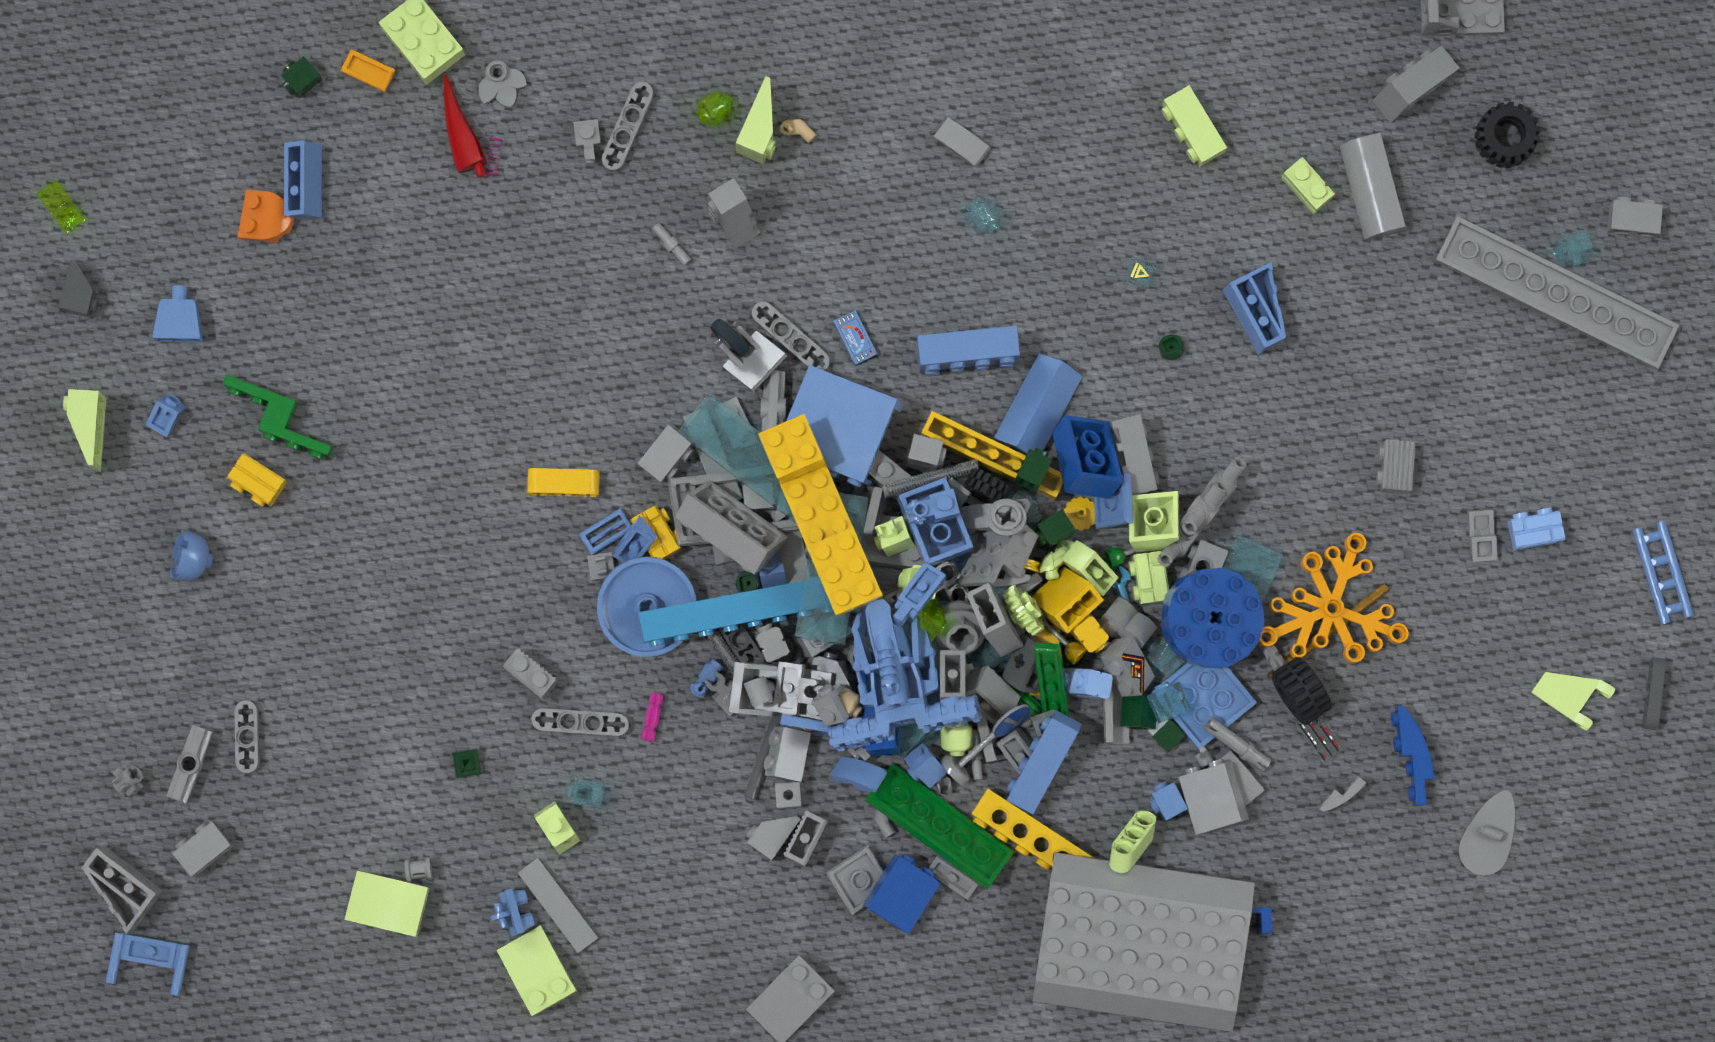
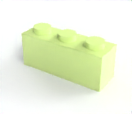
M1190 85L1164 99L1162 104L1164 108L1161 111L1168 122L1172 120L1176 127L1174 133L1180 142L1184 141L1189 148L1186 152L1193 163L1197 162L1199 167L1225 153L1227 149L1225 143Z

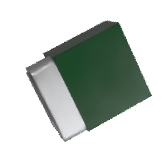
M1166 714L1156 722V729L1147 730L1167 753L1186 735Z

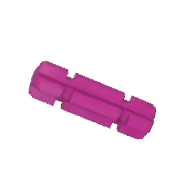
M650 694V706L647 708L644 722L645 729H643L641 736L644 741L654 742L655 728L657 729L661 713L660 705L663 704L664 699L662 694Z

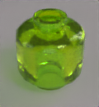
M717 90L711 91L697 102L696 115L698 119L706 126H718L731 117L732 99L726 93H721Z

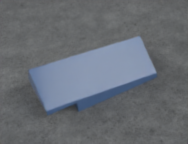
M1039 353L993 439L1024 455H1027L1029 449L1033 451L1035 448L1044 450L1083 376L1065 362Z

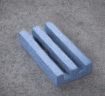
M620 508L579 533V536L590 554L594 555L623 537L630 528L631 523ZM620 515V521L591 539H587V535ZM624 524L626 525L625 529L616 533L615 535L608 538L599 545L595 546L594 548L592 547L591 544L595 543L607 534L616 530L620 526Z

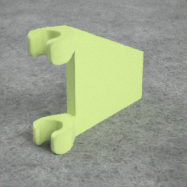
M1545 672L1531 693L1587 731L1593 722L1588 717L1580 714L1579 711L1595 689L1606 698H1610L1614 694L1615 688L1602 680Z

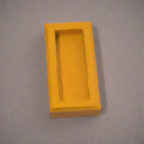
M352 49L340 70L342 73L384 93L396 72L395 69Z

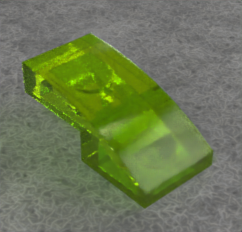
M56 179L36 193L65 233H68L86 219Z

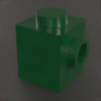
M304 56L296 63L294 61L289 63L281 75L285 81L282 84L291 96L295 93L299 98L322 80L320 74Z
M1148 693L1122 697L1121 727L1133 730L1156 729V699L1149 698Z

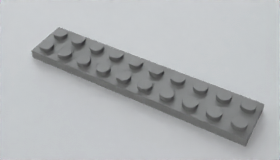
M1458 216L1435 259L1436 262L1655 370L1659 369L1679 327V324Z

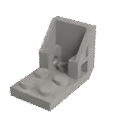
M1420 0L1423 35L1504 34L1503 0Z
M735 662L729 712L761 716H782L784 714L822 721L814 705L801 703L799 715L773 712L774 697L773 700L752 707L744 683L762 676L776 681L778 665L760 662ZM805 669L804 677L821 679L823 681L821 686H813L810 689V694L813 697L817 696L818 690L824 685L831 684L833 686L835 673Z

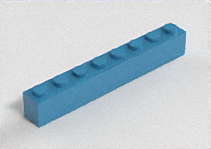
M820 578L642 611L638 612L643 643L649 642L650 647L665 644L664 639L674 638V642L688 640L690 634L698 633L699 637L713 635V630L723 628L724 632L738 630V625L748 624V628L763 625L762 620L772 619L773 623L786 621L788 615L797 614V618L812 616L811 611L821 609L822 614L834 612Z

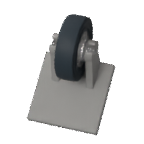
M718 318L710 326L712 332L719 338L714 344L729 358L723 367L753 392L787 357L782 350L758 331H755L750 336L736 322L729 326L725 321Z

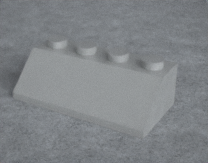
M710 480L687 494L675 516L684 527L695 531L705 542L713 544L721 550L724 556L732 558L745 571L751 572L754 575L767 566L788 539L787 535Z

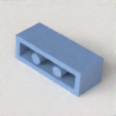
M305 140L284 143L285 217L298 220L322 218V145Z

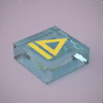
M1133 257L1124 281L1147 290L1156 266Z

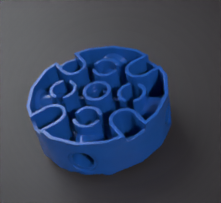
M1223 568L1195 570L1181 577L1166 593L1162 605V634L1171 651L1186 663L1203 668L1231 666L1246 658L1260 641L1265 623L1263 603L1254 586L1239 573ZM1211 614H1214V615H1215V618H1214V621H1215V622H1212V623H1211V622H1210V619L1212 618Z

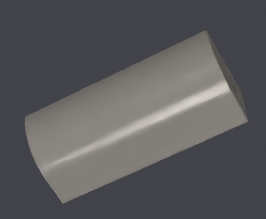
M1381 133L1360 137L1342 144L1340 150L1364 240L1403 231L1406 226Z

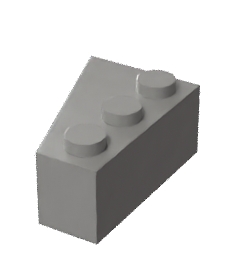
M734 178L708 193V214L715 225L720 223L735 249L760 234V230L755 225L757 224L754 217H750L752 210L748 200Z
M1141 415L1111 421L1110 429L1121 474H1131L1132 495L1155 493L1157 486L1160 485L1157 471H1153L1151 462L1154 461L1151 448L1147 445V431L1144 423H1142Z
M105 845L97 847L82 866V870L97 892L105 899L109 905L108 908L112 914H115L126 934L136 929L163 892L161 888Z

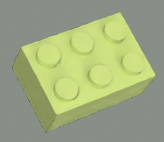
M407 0L378 22L382 31L426 85L465 56L463 48L424 0Z

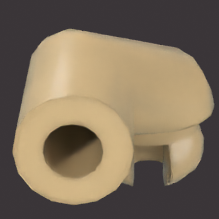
M788 119L780 125V132L783 135H801L807 143H810L817 136L802 119Z

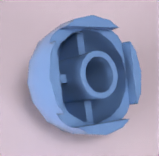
M181 530L182 535H178L173 549L172 558H174V564L176 565L175 569L170 568V577L181 581L196 580L204 573L205 568L210 569L213 554H209V546L204 538L196 533Z

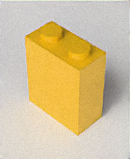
M1063 567L1058 572L1059 578L1049 580L1032 598L1038 603V607L1046 617V620L1068 634L1104 599L1089 581Z

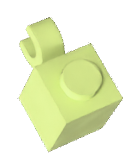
M903 516L874 527L877 536L874 537L875 544L879 551L883 550L887 557L915 546Z

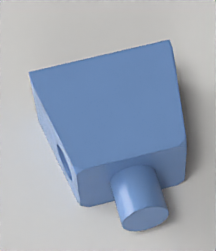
M172 286V299H160L152 337L156 342L203 343L199 306L196 300L187 299V286Z

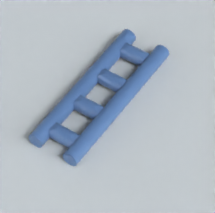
M1666 521L1656 523L1658 531L1644 534L1642 527L1632 530L1661 625L1670 623L1669 615L1683 611L1685 618L1694 616ZM1661 540L1665 554L1651 558L1647 544ZM1668 564L1672 578L1658 582L1654 567ZM1676 588L1680 602L1665 605L1661 591Z

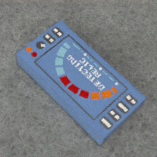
M856 310L833 321L855 366L877 356V352Z

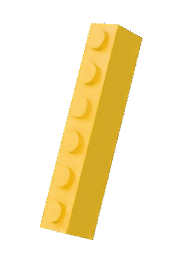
M934 411L931 412L921 433V436L943 441L942 448L969 461H975L976 459L979 466L1013 482L1026 455ZM1049 467L1037 493L1055 501L1063 485L1061 472Z

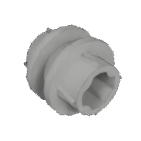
M961 600L949 602L943 605L935 614L933 620L934 633L941 649L965 650V654H969L976 650L983 642L984 634L970 602Z

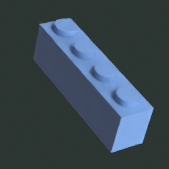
M1057 710L1054 711L1052 717L1048 715L1045 717L1040 729L1044 730L1041 737H1034L1029 747V750L1032 751L1030 757H1023L1017 769L1021 771L1017 779L1013 777L1006 789L1010 792L1007 801L1034 814L1081 728V723Z

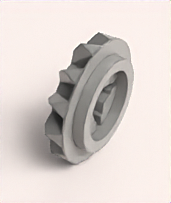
M1000 499L992 503L988 508L986 521L989 529L994 531L997 536L1004 535L1008 538L1010 535H1017L1024 528L1026 512L1018 502L1011 499ZM1011 512L1010 520L1012 522L1007 521L1002 525V518L1000 516L1005 517Z

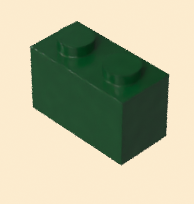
M1035 448L1034 451L1029 449L1014 483L1037 493L1052 461L1051 458H1048L1049 454L1038 448Z
M1063 509L1037 524L1034 530L1038 535L1036 542L1040 548L1045 546L1047 551H1049L1060 542L1073 536L1076 529Z

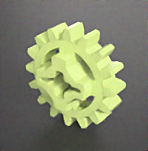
M1012 585L1003 591V596L1007 603L1005 608L1008 610L1010 618L1022 630L1026 628L1027 632L1031 633L1032 636L1045 629L1041 618L1043 613L1040 611L1038 603L1026 591L1022 593L1021 589L1017 588L1016 585Z

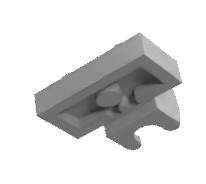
M779 661L773 712L799 715L801 703L813 705L811 701L815 697L810 694V689L813 686H821L823 681L821 679L804 677L806 665Z

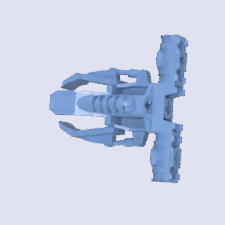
M884 599L870 602L866 609L858 612L851 629L854 636L855 662L853 669L856 671L859 683L860 703L864 706L874 707L876 716L874 718H852L837 724V726H829L830 746L839 752L844 751L845 748L854 749L868 746L871 742H876L877 744L882 743V740L888 739V741L895 740V727L917 723L919 730L923 729V733H928L932 729L938 731L942 730V727L952 728L966 725L969 721L974 723L980 722V719H982V714L979 710L981 708L976 694L971 697H949L934 703V705L928 704L927 696L937 692L940 689L934 662L936 652L931 647L924 620L919 615L914 619L911 618L912 657H901L891 606ZM867 626L876 663H873L864 635L867 631ZM929 658V680H923L920 669L925 668V659ZM862 672H865L871 678V692L869 693L866 684L863 682Z

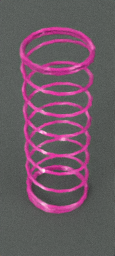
M490 138V141L497 140L502 144V139ZM486 172V175L488 176L489 174H495L496 176H498L497 173Z

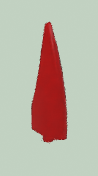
M446 74L444 75L445 120L457 172L462 173L474 169L477 178L486 176L484 165H487L485 155L479 140L460 109Z

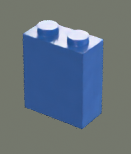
M894 854L866 898L863 906L901 931L909 934L941 883L935 879L937 875L925 867L923 870H920L914 866L916 861L906 854H903L902 857Z

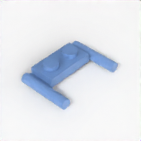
M115 933L105 983L116 984L120 959L175 969L170 994L180 996L190 946Z

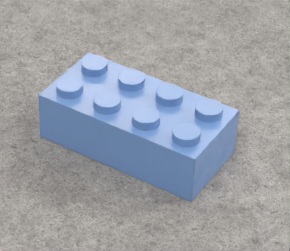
M1017 326L917 335L916 346L919 373L925 372V376L938 375L940 370H949L950 373L964 372V368L974 367V371L988 370L991 365H999L1000 369L1014 367L1013 363H1018L1020 356Z

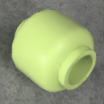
M968 723L952 728L942 727V730H940L941 747L943 750L950 752L951 756H963L965 751L973 747V728L971 724Z

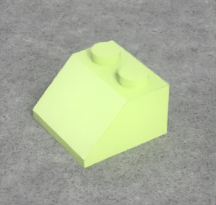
M1178 491L1132 495L1133 523L1129 524V542L1136 552L1162 550L1179 540Z

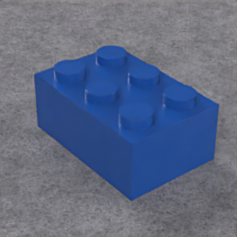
M1065 415L1052 432L1065 492L1110 499L1123 482L1109 421Z

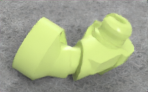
M1064 540L1056 546L1054 553L1051 551L1043 558L1039 570L1040 573H1046L1047 580L1059 578V567L1066 565L1061 558L1075 541Z

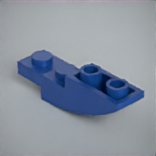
M1404 706L1395 707V712H1391L1392 727L1397 728V737L1393 738L1394 751L1399 752V757H1409V761L1405 763L1406 775L1411 776V786H1408L1409 801H1413V806H1424L1427 804L1425 780L1434 779L1430 753L1413 717Z

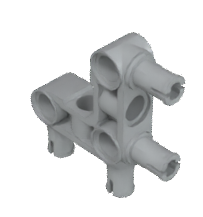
M1235 457L1225 470L1217 471L1202 494H1199L1191 504L1187 513L1179 522V540L1165 547L1158 556L1157 560L1162 566L1167 567L1175 558H1182L1195 542V538L1219 511V507L1226 502L1237 488V478L1246 467V462L1243 459Z

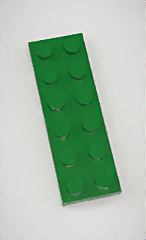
M892 763L876 792H871L865 801L987 890L1014 851Z

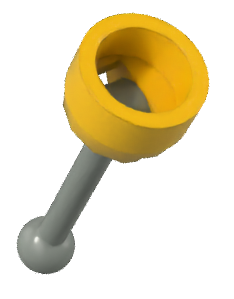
M1042 615L1041 618L1045 627L1066 647L1065 655L1072 664H1075L1083 657L1087 650L1077 642L1068 643L1046 621V617Z

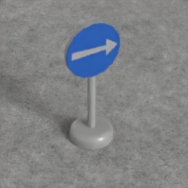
M1027 704L1011 709L996 722L992 732L962 760L958 761L951 755H945L940 759L942 766L956 782L965 785L969 781V774L963 766L995 737L1007 735L1019 727L1027 719L1031 709Z

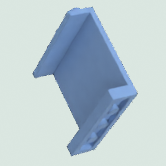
M809 365L786 421L805 414L830 475L839 479L840 475L848 477V483L861 488L862 483L868 486L871 485L872 481L867 479L894 410L901 412L904 403L896 398Z

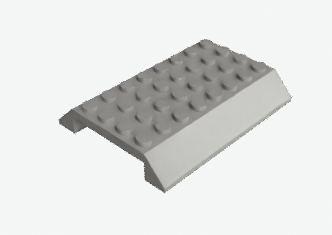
M1054 852L1033 1001L1233 1032L1255 883L1136 864L1128 872L1118 873L1110 868V860Z

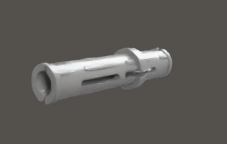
M1213 716L1208 718L1210 722H1205L1203 730L1209 732L1238 753L1240 759L1249 761L1261 772L1266 769L1264 765L1266 767L1269 766L1271 758L1256 749L1254 743L1245 741Z

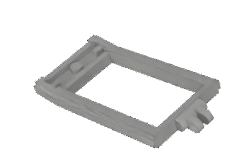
M772 465L706 475L669 478L668 487L678 546L709 544L692 529L684 527L681 521L675 518L688 493L709 480L716 485L774 478L776 475ZM795 519L770 522L771 525L782 533L800 531Z

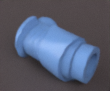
M713 658L710 662L705 663L698 675L697 682L691 683L690 690L697 697H704L706 695L708 687L704 681L707 680L714 684L718 679L714 672L718 671L721 674V671L724 669Z

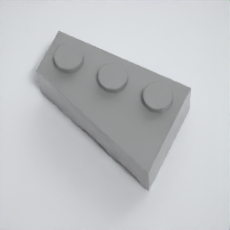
M1442 45L1434 51L1432 48H1429L1420 56L1421 60L1419 62L1411 61L1403 68L1404 72L1399 75L1396 72L1385 81L1388 85L1373 99V102L1390 123L1395 121L1403 111L1412 108L1414 103L1429 95L1460 69Z

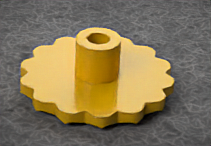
M1080 496L1077 499L1072 498L1071 502L1066 504L1064 512L1075 529L1083 531L1095 524L1094 502H1090L1088 498L1083 499Z

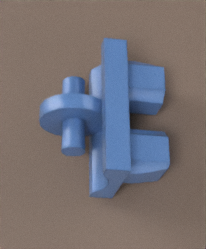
M508 889L499 893L501 903L494 905L496 914L490 916L491 921L498 920L501 929L508 927L511 937L520 935L525 932L524 930L535 925L531 913L519 914L517 906L528 903L525 890L513 891Z

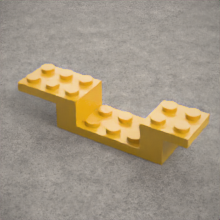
M805 414L758 433L836 617L882 598L881 590Z

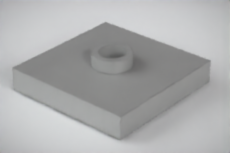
M866 845L827 870L825 874L850 915H853L864 908L863 904L884 871L869 846Z

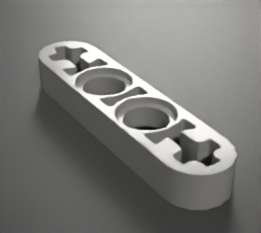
M638 82L632 87L602 155L603 166L610 172H617L623 167L652 102L653 90L646 82ZM646 88V93L649 96L643 97L640 105L644 106V108L642 109L636 104H630L631 101L636 103L638 100L636 91ZM629 110H636L640 114L636 122H629L625 118ZM620 132L628 133L630 136L629 142L623 145L617 143V134ZM614 145L618 149L625 150L624 153L618 152L617 160L620 161L619 164L614 163L613 166H610L607 157H612L615 149L611 148V146Z
M758 302L754 305L752 309L753 320L807 368L809 365L813 366L814 360L810 356H808L807 360L803 358L813 347L815 351L812 354L816 358L821 356L824 358V366L818 365L816 368L824 371L828 369L830 360L826 352L771 304ZM767 308V314L771 319L774 318V315L778 317L772 322L770 328L766 326L769 324V321L765 317L758 318L759 313L757 309L764 310ZM784 323L788 326L789 330L785 336L776 335L774 328L777 324ZM798 339L804 340L807 343L806 350L804 352H796L793 349L794 341Z
M541 708L536 710L531 718L533 726L543 732L618 737L626 734L629 729L627 718L619 713ZM541 713H546L547 718H554L553 713H559L556 720L558 728H552L554 723L546 722L545 727H541L540 723L536 721V717H541ZM568 714L575 718V724L570 729H566L561 725L562 717ZM591 716H595L600 720L599 728L593 731L586 727V720ZM603 717H609L607 722L614 723L616 718H620L621 723H625V727L620 728V732H615L614 727L607 726L608 731L602 732L604 727Z

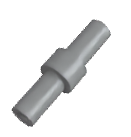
M657 223L652 228L664 242L663 246L669 253L672 252L684 266L692 260L679 246L680 242L676 237H671L660 223Z
M973 730V747L968 750V753L980 743L978 730ZM983 749L970 760L973 780H983L981 760L984 759Z

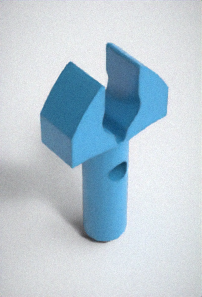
M1118 566L1121 574L1120 584L1115 581L1111 587L1116 589L1118 597L1130 603L1125 585L1127 581L1131 580V577L1126 569Z

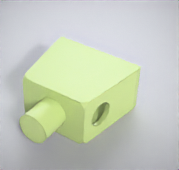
M555 801L534 814L536 821L559 854H562L581 841Z

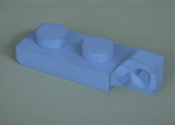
M924 562L897 598L894 608L898 610L893 616V623L901 628L908 617L914 619L918 616L944 582L946 574Z

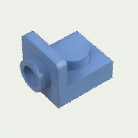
M162 396L156 401L146 426L168 437L179 415L185 410L186 405L182 404L180 399L175 396Z

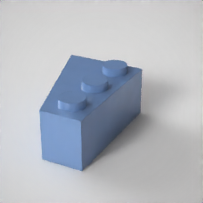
M1272 262L1230 282L1222 290L1257 355L1280 344L1286 338L1281 308L1278 305L1276 295L1277 287L1274 285Z

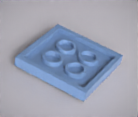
M1186 663L1151 692L1198 750L1215 738L1209 732L1203 730L1205 722H1210L1209 717H1215L1216 720L1228 727L1257 703L1227 666L1203 668Z

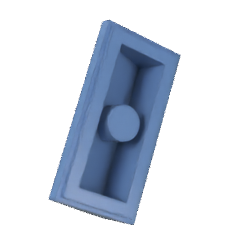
M638 516L618 542L612 556L621 562L636 557H643L656 540L657 535L645 520Z

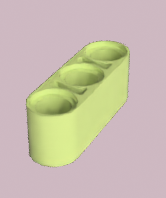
M1138 811L1115 839L1112 844L1109 866L1113 871L1126 873L1131 870L1152 842L1156 825V816L1149 811Z

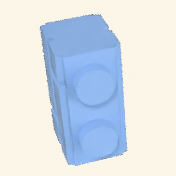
M1552 508L1537 510L1538 515L1528 516V512L1514 514L1513 519L1508 521L1513 551L1563 542L1565 540V533L1560 511L1553 512Z
M1063 668L1067 695L1077 698L1108 699L1110 697L1113 680L1111 674L1092 669Z

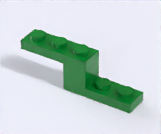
M229 375L225 376L222 384L228 388L227 392L237 397H241L242 394L250 396L251 402L264 406L265 402L268 403L258 430L263 433V438L272 442H276L277 439L286 442V447L296 451L304 448L309 450L308 455L320 460L324 456L331 457L333 448L330 445L288 430L298 406L295 400Z

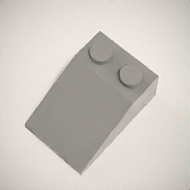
M798 956L746 1010L778 1042H785L835 991Z

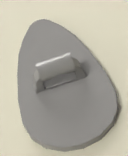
M1501 791L1490 798L1477 812L1460 840L1458 849L1460 861L1473 874L1482 876L1494 874L1507 861L1515 826V804L1509 791Z

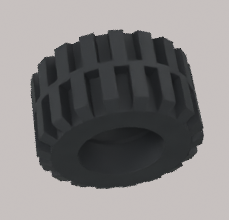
M1504 102L1498 103L1496 107H1491L1484 114L1476 127L1477 131L1475 132L1474 139H1477L1475 143L1476 148L1481 149L1479 153L1481 157L1486 156L1488 158L1486 162L1489 164L1495 162L1496 167L1500 168L1502 165H1506V168H1511L1515 164L1518 166L1524 160L1526 161L1534 152L1540 140V136H1538L1540 126H1536L1538 120L1536 117H1531L1532 111L1530 109L1525 111L1523 109L1524 105L1520 103L1518 106H1514V102H1508L1507 105H1504ZM1499 123L1514 125L1520 133L1521 141L1519 145L1507 147L1500 144L1494 134L1495 126Z
M1300 657L1294 658L1272 673V680L1277 692L1290 712L1302 724L1308 725L1332 709L1330 697L1322 682L1308 663Z

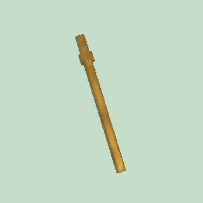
M1384 583L1349 610L1359 614L1389 592V588ZM1343 618L1345 625L1350 622L1349 620ZM1333 623L1328 638L1337 632ZM1317 637L1316 642L1321 645L1324 640L1321 637ZM1312 639L1307 642L1306 654L1301 659L1316 649L1312 645ZM1301 648L1295 652L1297 655L1302 654ZM1291 654L1284 657L1286 664L1294 659ZM1274 669L1267 673L1268 677L1271 680L1272 673L1275 671Z

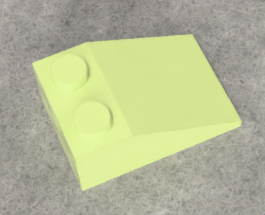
M765 76L736 141V153L761 164H764L766 158L769 160L772 158L776 148L774 146L776 141L773 140L770 78Z
M68 389V396H64L63 409L67 411L68 419L87 464L95 471L101 472L106 397L99 391Z
M541 925L497 950L531 1016L537 1015L577 992Z

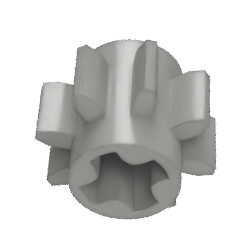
M126 763L122 767L119 766L112 773L116 777L112 781L113 786L121 794L130 796L134 792L137 793L143 787L140 781L144 777L141 770L136 766H129Z

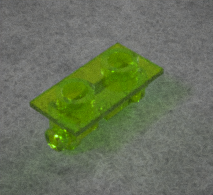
M938 598L933 603L929 601L918 615L921 628L928 632L932 642L937 635L944 631L946 626V619Z

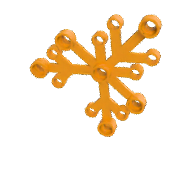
M1353 533L1345 540L1347 551L1343 562L1338 547L1330 546L1324 552L1325 559L1332 563L1338 576L1332 594L1320 571L1323 564L1322 557L1316 552L1307 553L1301 560V566L1305 572L1310 573L1321 598L1307 593L1303 588H1296L1291 593V600L1296 604L1303 602L1318 609L1308 612L1286 603L1280 597L1272 599L1269 603L1271 612H1282L1296 619L1276 628L1270 626L1263 627L1262 634H1267L1269 641H1263L1261 634L1258 644L1262 647H1270L1276 643L1278 637L1301 628L1296 643L1290 648V654L1293 658H1301L1306 654V644L1314 622L1323 618L1318 634L1312 638V645L1317 649L1327 646L1328 634L1333 623L1344 646V659L1348 663L1355 664L1364 658L1365 650L1361 644L1353 642L1343 618L1361 625L1367 638L1366 647L1370 652H1377L1383 646L1381 638L1377 637L1376 632L1386 635L1393 644L1404 642L1408 638L1409 632L1404 624L1396 623L1389 626L1379 622L1381 619L1387 620L1393 616L1394 609L1389 604H1384L1378 610L1365 616L1344 607L1341 597L1347 580L1360 574L1366 575L1373 569V564L1368 559H1362L1357 565L1353 566L1356 554L1363 551L1366 547L1365 537L1360 533ZM1351 540H1355L1358 543L1356 549L1351 547ZM1329 550L1335 551V558L1329 556ZM1308 559L1314 562L1313 568L1308 567ZM1361 563L1368 565V571L1362 570ZM1296 592L1302 593V600L1296 598ZM1274 601H1278L1281 604L1279 610L1274 608ZM1328 605L1335 607L1334 613L1328 611ZM1383 608H1387L1389 610V616L1383 615ZM1394 630L1400 633L1399 639L1393 637L1392 633ZM1317 637L1323 638V645H1319L1316 642ZM1372 640L1377 641V648L1371 646ZM1296 646L1301 648V655L1295 653L1294 649ZM1349 650L1356 652L1355 658L1349 656Z

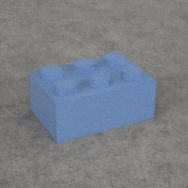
M946 477L900 494L897 499L922 563L927 562L932 566L971 552L973 549V544L961 514H959L958 518L933 523L932 518H927L926 521H923L924 524L922 525L909 523L908 511H906L905 506L909 505L908 503H911L912 500L924 501L928 499L930 494L950 490Z

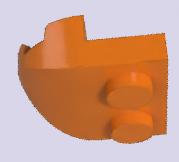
M246 190L237 237L243 240L262 241L268 244L278 243V239L284 236L285 233H290L294 224V218L284 216V198L269 191Z

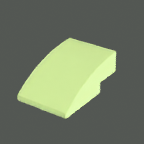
M357 871L345 920L417 937L430 888Z

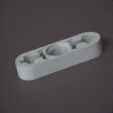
M245 700L239 702L234 711L235 762L238 770L250 774L259 767V717L257 706L251 701ZM245 705H248V708L253 710V714L248 716V722H254V727L248 725L239 727L240 722L245 723L244 715L240 714V710H244ZM245 730H251L254 734V740L250 744H243L240 740V735ZM240 747L245 749L255 748L254 752L249 751L250 759L254 760V764H251L249 769H246L245 765L241 764V760L246 758V752H240Z

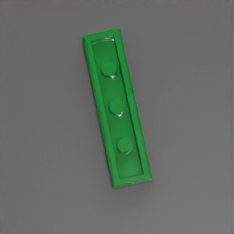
M1035 643L1034 654L1042 713L1054 709L1070 717L1060 644Z

